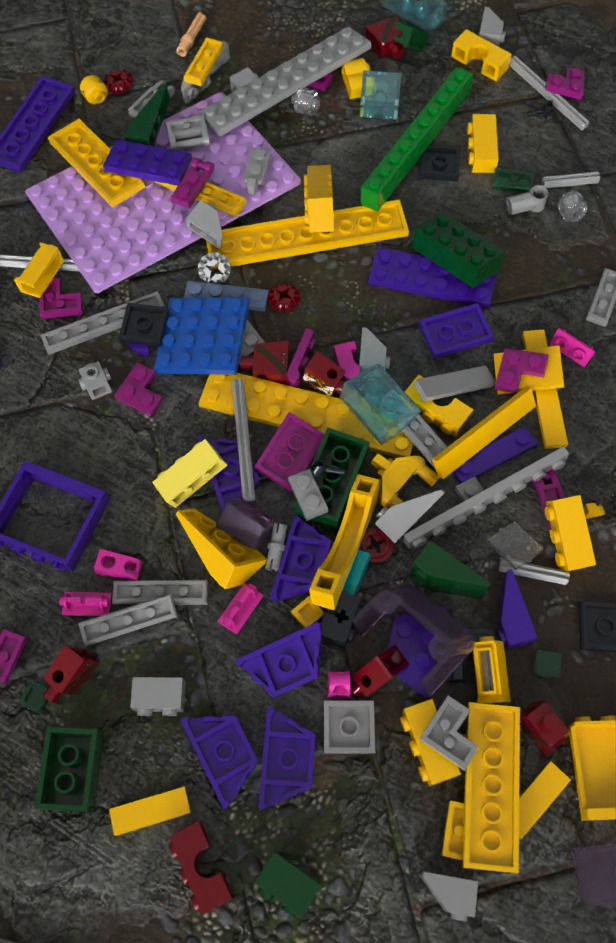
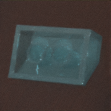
M384 0L382 2L383 7L423 31H436L447 18V2L443 0Z
M379 363L344 382L340 395L343 402L380 445L397 436L421 412L417 405Z

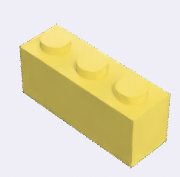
M204 439L202 442L195 444L192 450L185 456L178 458L175 464L168 470L161 472L152 483L164 500L176 508L223 470L227 464L216 449Z

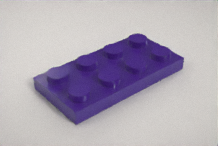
M116 139L103 164L104 172L178 186L184 178L192 158L191 153Z

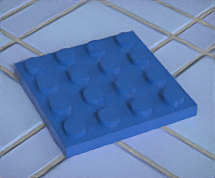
M170 298L168 304L169 316L166 321L162 345L158 348L154 366L156 374L237 375L250 307L249 298Z

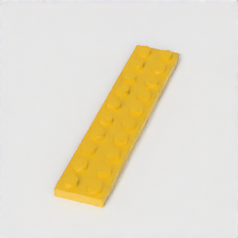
M399 199L385 202L378 212L365 206L333 211L334 231L310 233L309 224H305V216L223 229V246L221 249H218L208 241H206L208 253L217 252L224 255L228 259L230 267L406 237L409 235V229ZM218 262L214 267L211 266V270L218 269Z
M237 373V375L209 374L199 400V407L235 416L232 380L240 378L244 380L248 420L280 427L287 414L291 412L323 434H325L328 427L370 442L369 451L400 458L410 456L413 448V443L383 409Z

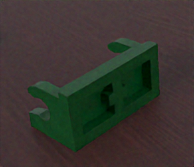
M396 22L395 27L398 30H402V36L400 38L393 36L394 40L404 44L403 47L423 52L430 33L411 25Z

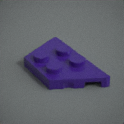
M197 437L198 442H202L205 439V437ZM218 438L217 440L206 439L227 464L223 470L211 479L223 515H227L243 500L237 440L229 441L224 438ZM252 460L253 480L255 488L260 483V479L257 474V471L253 468L255 465Z
M294 516L270 595V599L274 602L310 592L309 589L315 574L333 546V542L330 539L321 535L315 528L306 524L298 516Z
M446 607L395 616L387 649L396 645L410 665L397 675L406 685H409L420 694L419 696L422 699H427Z
M317 622L236 659L235 662L239 667L242 666L251 675V678L260 683L264 690L272 697L284 694L320 677L322 624Z
M267 707L259 810L266 809L312 789L316 734L275 711L272 707Z
M235 715L182 718L180 720L223 809L226 810L259 761Z

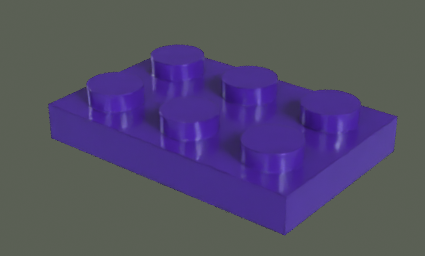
M478 303L419 320V327L434 359L489 343L494 339V335Z

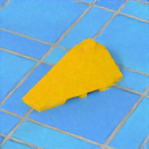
M195 508L177 511L176 515L210 575L224 589L241 586L266 564L267 558L248 542L242 544L234 539V533L220 530L216 527L217 523Z

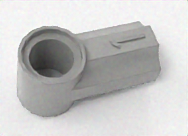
M536 185L532 187L530 192L507 197L506 204L509 214L514 215L529 210L532 212L542 211L548 196L547 188L542 185Z

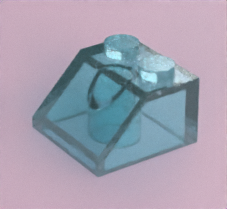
M363 71L360 117L397 119L402 73Z

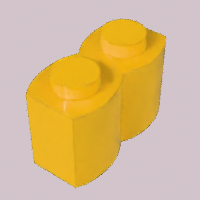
M359 58L343 64L341 72L349 98L355 99L372 95L375 81L374 77L370 76L369 63H366L364 58Z

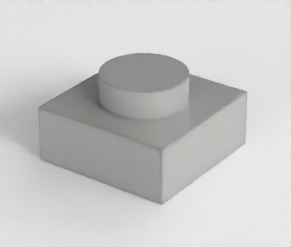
M476 477L455 486L454 489L462 502L484 491Z

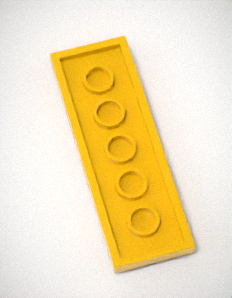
M80 119L75 120L47 137L49 143L112 208L145 188L144 182L140 178L104 172L103 164L111 149Z
M469 702L467 708L470 710V713L467 716L466 738L477 745L479 749L465 770L462 868L519 873L520 707Z

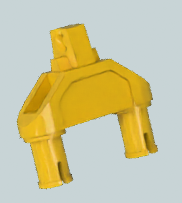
M378 453L371 461V465L378 470L377 475L380 477L379 501L383 507L387 506L390 508L395 504L403 502L397 493L412 475H418L430 487L440 477L425 464V459L421 456L400 457L395 460L389 458L387 460Z

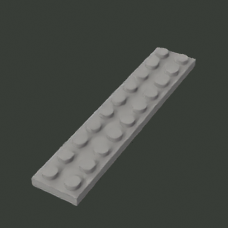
M349 26L343 28L338 33L329 36L324 41L284 62L277 68L268 71L259 79H254L247 86L238 88L235 92L207 106L198 114L199 116L204 115L206 125L216 134L222 136L371 49V41Z

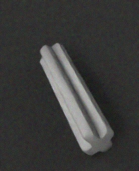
M596 171L544 176L541 183L546 188L597 184L600 180V174Z
M505 558L501 559L499 563V571L504 573L512 569L514 575L567 585L570 580V572Z

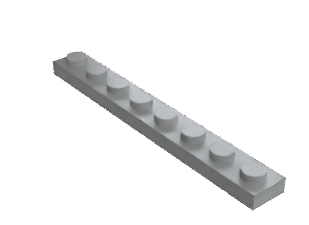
M563 446L404 534V543L408 549L413 546L415 548L420 547L432 535L435 537L440 536L452 524L457 526L463 523L470 514L474 513L477 515L483 512L488 504L501 502L507 497L506 494L512 491L515 493L521 491L527 486L526 483L532 480L534 482L541 480L546 476V472L552 469L554 471L559 470L566 464L565 461L569 455L568 451Z

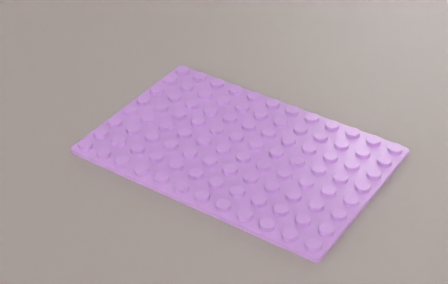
M219 92L163 120L154 146L171 149L166 122L199 116L198 112L221 100L226 95L223 92ZM249 121L244 122L222 136L216 134L206 125L210 146L200 145L178 150L191 153L192 160L196 157L202 159V162L206 163L209 161L214 163V171L207 182L246 198L247 204L237 217L216 208L221 227L301 184L299 176ZM201 135V136H196V137H191V138H186V139H181V140H176V142H177V141H182V140H188V139H193V138L202 137V135ZM252 148L270 149L272 157L264 185H258L256 195H248L247 184L244 183V175ZM191 160L190 165H189V167H188V169H187V172H188L189 168L191 167L192 160ZM73 167L67 168L25 191L27 197L95 293L104 291L202 238L188 229L186 222L187 216L199 201L195 200L190 209L174 204L171 201L174 190L151 180L141 179L144 182L145 188L112 208Z

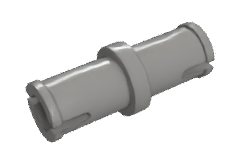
M278 523L273 524L271 541L267 544L269 552L265 570L273 572L274 569L275 572H278L282 552L285 549L284 541L287 526L284 524H279V526Z

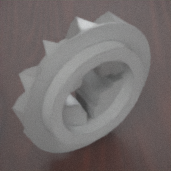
M211 252L200 259L198 273L204 282L221 284L229 278L231 267L224 255ZM218 262V270L220 272H215L211 277V269L208 266L214 267Z

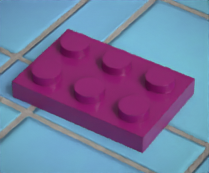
M289 412L253 468L292 492L288 477L306 470L318 451L324 434Z

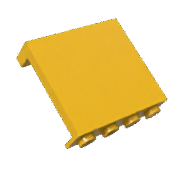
M616 716L600 717L601 721H591V717L575 718L576 722L568 725L581 821L616 820Z

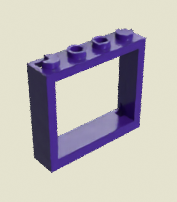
M24 461L0 503V547L7 545L11 547V551L19 555L27 553L31 555V559L39 563L47 561L52 563L51 566L59 571L64 572L67 569L73 572L110 498L101 489ZM33 479L94 502L65 559L3 535L6 526Z

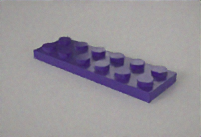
M44 76L40 77L0 135V166L22 173L75 94L74 86Z
M377 247L368 284L466 305L478 303L480 308L489 309L496 274L475 288H472L425 256Z

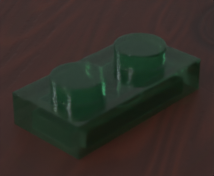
M495 168L492 189L530 192L533 187L534 172Z

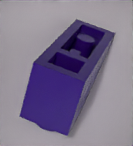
M512 569L507 570L503 577L497 623L498 630H496L497 640L504 642L505 650L531 644L538 638Z

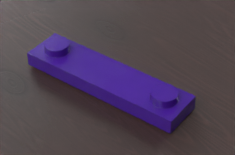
M524 426L485 446L453 471V474L461 484L473 477L477 478L535 448L538 443L528 428Z

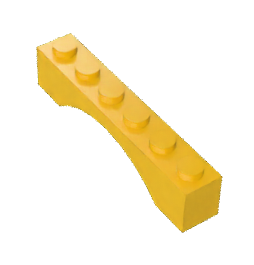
M357 474L349 494L337 537L327 558L318 568L310 586L311 604L335 610L379 499V479Z

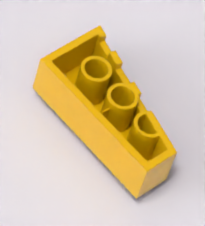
M331 165L307 166V174H304L305 224H309L310 233L334 231Z

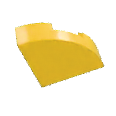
M588 503L583 508L586 519L605 515L602 504Z

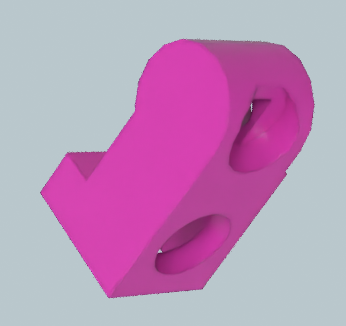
M355 341L335 345L333 352L336 364L345 370L342 381L351 386L358 383L360 376V367L354 362L357 350Z
M100 549L94 570L100 576L136 581L138 580L142 561L130 556Z
M329 670L328 699H350V671Z

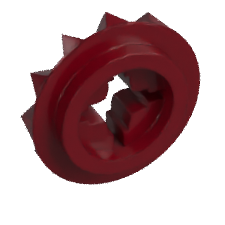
M117 69L115 72L110 70V74L105 75L103 82L110 93L121 94L127 92L132 87L133 78L131 73H127L125 69L122 71Z
M286 282L282 285L277 283L274 288H270V293L268 294L269 305L278 312H290L297 308L301 301L299 289H296L294 284L288 285ZM288 293V298L281 299V295Z
M372 527L366 529L359 550L370 553L371 559L369 562L374 564L385 562L392 555L394 542L380 528ZM371 538L376 544L382 543L379 546V553L375 549H369L372 544Z

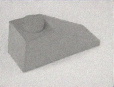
M442 488L395 504L390 508L385 506L376 515L379 519L375 524L396 543L446 491Z

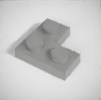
M447 696L420 737V741L465 771L479 747L458 733L470 710L450 696Z

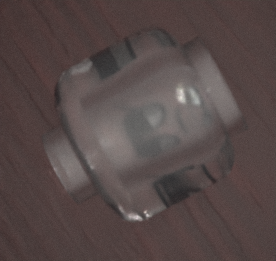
M301 87L292 95L291 103L297 113L311 116L319 109L320 97H318V93L315 90Z
M578 191L567 192L558 201V209L566 221L576 222L581 220L588 209L584 197Z

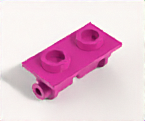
M558 328L549 345H559L561 353L585 367L596 353L593 350L594 347H590L577 340V338L566 332V329Z
M244 583L217 622L237 635L264 595L258 592L254 585Z
M65 592L64 596H60L59 604L63 606L62 615L103 616L109 614L112 593Z

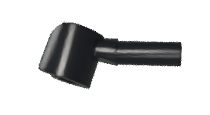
M550 100L546 101L543 108L527 112V117L537 114L549 117L555 107H551L553 102Z
M320 459L315 461L311 467L313 470L311 472L312 475L320 478L324 472L339 475L345 474L344 469L327 466Z

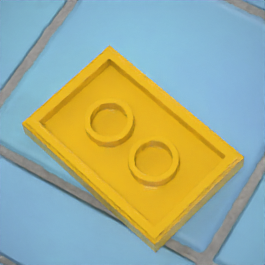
M559 345L522 350L548 354L549 359L544 378L522 374L517 393L525 387L532 388V391L564 387ZM503 353L494 354L496 379ZM497 390V395L511 394V392Z

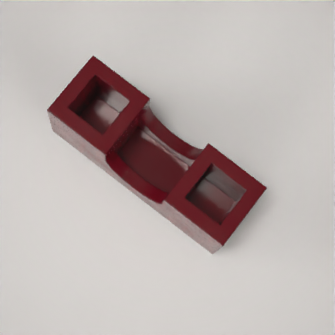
M197 821L169 836L172 842L168 845L174 860L178 858L182 869L179 870L185 886L190 885L193 892L190 900L196 912L201 911V914L204 915L234 898L223 872L211 878L205 877L199 872L197 865L199 856L205 850L212 847L202 822Z

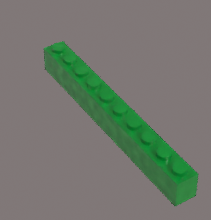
M458 67L454 69L361 186V205L374 211H379L471 91L473 73Z

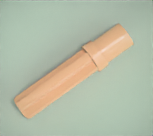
M201 12L196 15L176 49L177 53L182 57H185L193 46L194 39L206 20V16Z

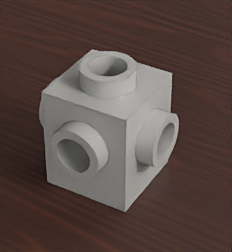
M99 361L78 369L81 378L78 379L83 391H88L92 400L112 393L108 383L111 380L107 368L102 369Z

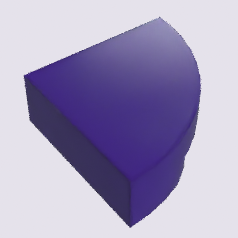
M128 343L130 349L140 356L150 357L148 345Z

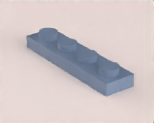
M188 281L184 298L248 297L250 300L249 310L266 312L269 291Z

